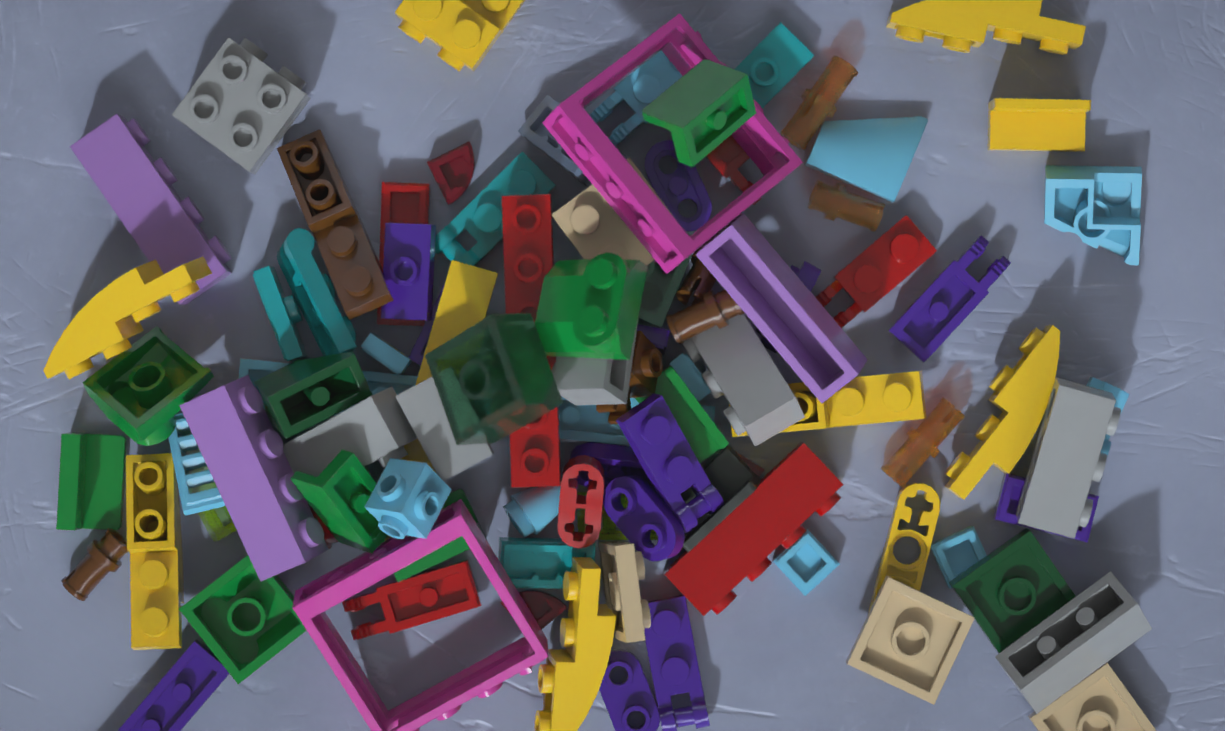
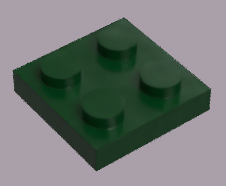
M1028 528L1016 534L949 582L967 610L975 617L974 620L998 654L1076 597Z

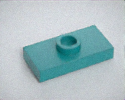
M780 22L735 70L748 74L753 100L763 109L814 57V54Z
M266 266L253 271L254 281L284 360L294 361L308 356L296 323L303 321L294 295L285 296L275 267Z
M499 537L498 560L516 588L563 589L564 574L566 571H571L572 557H591L595 561L596 542L586 548H574L568 546L559 538Z

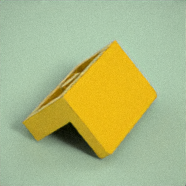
M995 98L988 103L987 150L1085 151L1086 112L1091 110V100Z

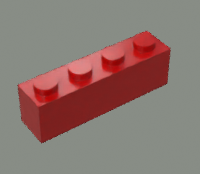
M801 441L761 479L758 488L691 551L687 552L685 550L663 571L664 575L703 616L710 610L718 615L737 597V594L732 590L745 577L751 582L757 579L772 564L767 558L769 554L780 544L785 549L792 546L807 531L802 525L804 521L815 511L820 517L823 516L841 499V496L836 491L843 486V483Z

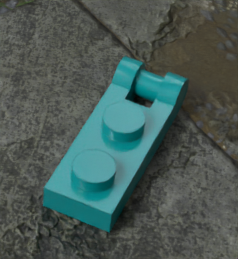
M522 151L436 235L435 253L439 255L442 252L450 261L455 260L476 266L503 239L502 196L549 194L556 185ZM465 229L478 241L469 251L456 240Z
M294 229L288 234L277 252L278 264L322 355L328 356L353 352L357 347L355 344V329L349 318L341 315L334 301L336 294L332 281L325 273L321 274L311 251L315 245L314 237L306 229Z

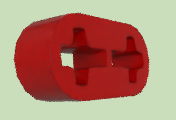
M580 455L570 459L564 466L561 478L558 534L564 543L574 548H586L592 545L598 539L601 530L605 471L598 460L587 455ZM579 471H588V477L592 481L588 483L587 495H577L578 481L572 478H577ZM576 508L585 509L584 520L588 524L585 526L584 532L580 533L575 532L574 524H572L575 520Z

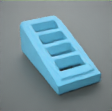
M183 413L175 414L176 427L168 438L185 516L225 506L218 488L192 493L191 488L214 483V480L209 470L189 474L190 470L206 467L207 464L201 452L186 455L187 451L199 449Z

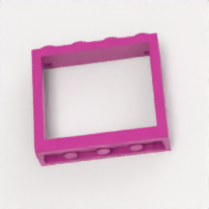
M680 13L560 103L542 122L666 274L803 163L788 145L790 141L778 133L764 116L761 106L754 100L756 114L731 135L765 176L689 236L585 111L586 107L661 50L682 76L705 59L727 66L716 58L703 42L699 31L695 32Z
M462 499L440 511L427 539L405 536L404 539L391 537L382 542L372 554L364 552L295 590L293 610L371 731H419L421 726L435 718L438 721L448 719L460 710L461 704L476 696L485 698L492 695L501 688L503 681L518 673L523 676L532 673L533 666L549 657L548 639ZM463 536L524 637L388 711L325 611L458 537Z

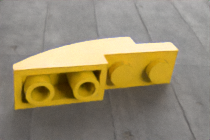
M924 0L891 13L886 24L887 28L896 29L895 37L919 43L924 41V36L943 40V48L963 53H970L971 46L979 48L984 43L986 31L988 30L993 31V39L1000 42L1020 45L1022 38L1040 42L1039 49L1042 51L1067 55L1069 48L1075 50L1082 45L1086 29L1084 25L1039 16L1043 0Z
M204 256L187 262L166 274H163L155 259L133 268L102 289L77 313L63 331L43 370L47 379L65 372L68 379L74 378L94 367L91 358L103 352L106 360L132 348L129 338L144 331L140 321L162 310L158 301L171 295L175 303L200 290L197 281L212 274Z
M1047 325L1042 331L1035 327L1018 348L1024 354L1016 365L1011 368L1006 364L990 383L989 387L994 390V393L988 401L999 408L1002 413L998 418L991 414L983 422L974 435L980 440L969 455L962 451L946 470L945 474L950 479L945 484V487L957 497L965 500L992 464L1002 472L1010 474L1027 449L1047 408L1055 382L1060 350V330L1055 326Z
M922 370L856 376L823 403L817 399L804 382L787 383L796 397L805 418L779 433L925 419L927 416ZM731 426L732 437L748 436L746 431L737 436V434Z
M172 453L126 455L127 550L130 552L131 648L133 650L182 648V613L179 610L181 603H184L182 532L179 491Z
M572 557L571 571H566L564 574L563 595L565 600H569L568 618H562L560 623V643L566 649H548L549 657L546 658V664L539 665L538 690L540 693H544L543 710H537L535 714V731H578L597 696L608 665L614 638L616 615L607 604H598L601 568L591 557Z

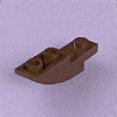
M318 129L278 147L277 151L303 215L315 237L348 318L350 320L394 301L375 250L322 131Z

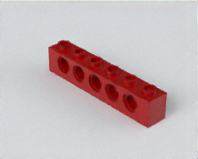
M550 194L502 196L511 488L561 485L558 394L552 391L553 382L551 375L552 367L557 357L543 356L539 353L535 328L544 277L554 266L553 220L551 216L552 197Z

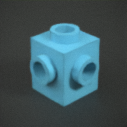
M390 458L365 508L379 521V529L387 535L397 539H404L405 536L427 539L452 489L427 463Z

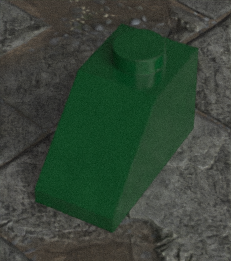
M353 352L297 360L254 381L255 387L262 396L263 405L272 424L286 439L373 396Z

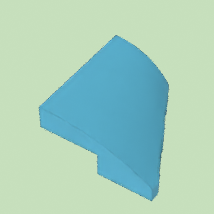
M922 116L824 121L805 166L843 183H850L894 202L929 119Z
M1045 165L1044 223L1061 232H1073L1081 238L1082 242L1096 249L1098 246L1108 249L1124 257V262L1129 265H1139L1142 168Z

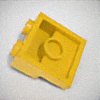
M403 0L395 14L402 20L398 26L401 31L420 44L425 38L441 48L437 56L455 70L460 72L465 65L472 71H475L525 0Z

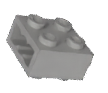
M228 37L172 116L247 171L256 174L311 98L301 91L306 82L283 66L278 73L263 63L268 54L246 38L239 45Z

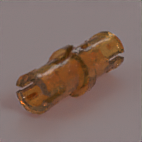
M833 55L830 63L812 89L806 88L801 95L803 102L779 134L787 138L793 146L805 151L808 143L826 117L832 118L836 113L837 108L835 104L853 78L859 73L856 68L842 58Z
M942 397L939 404L917 429L911 427L906 433L909 438L880 469L900 487L904 488L906 483L930 456L935 458L939 454L938 446L966 416L960 410H956L955 406L947 399Z

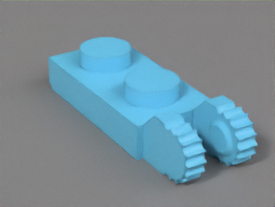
M661 50L622 80L614 88L615 92L603 101L590 114V117L596 124L603 122L622 101L632 109L635 114L625 123L618 125L609 137V140L617 146L642 123L645 125L649 123L644 120L642 109L678 81L682 75Z

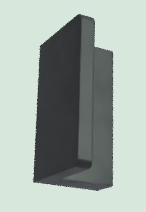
M729 445L703 469L711 484L722 496L725 505L714 514L707 512L698 518V525L684 533L683 548L687 552L691 551L749 497L761 482L758 475L750 469ZM691 487L680 494L685 503L696 497Z

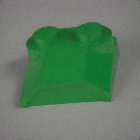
M610 252L599 254L593 259L557 261L544 277L535 320L539 353L543 356L630 360L648 266L640 260L623 259L619 255Z
M156 326L133 343L132 348L120 353L82 383L89 396L109 420L136 443L150 446L161 443L173 433L176 427L175 414L181 410L180 405L194 398L214 375L208 367L204 368L164 335L160 327Z
M248 555L179 608L180 612L237 684L245 680L307 631L292 608L294 601L293 593L278 574L260 582Z

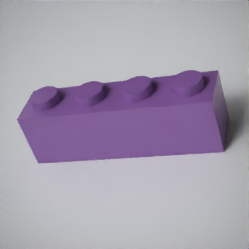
M116 114L69 147L149 262L156 259L163 274L204 256L212 274L197 281L200 288L198 292L178 301L179 305H187L232 274V271L226 264L232 257L216 235L209 240L199 223L204 221L205 218L189 196L184 200L179 197L172 186L178 180L165 160L160 157L155 161L145 148L150 139L137 120L133 118L127 122L125 117Z
M744 213L740 214L710 239L695 254L821 403L825 402L859 375L868 359Z
M249 375L180 405L260 582L306 563L329 550L325 543L320 523L314 518L306 499L290 480L294 473L283 451V442L279 434L273 429L263 408L262 396L258 389L253 386Z

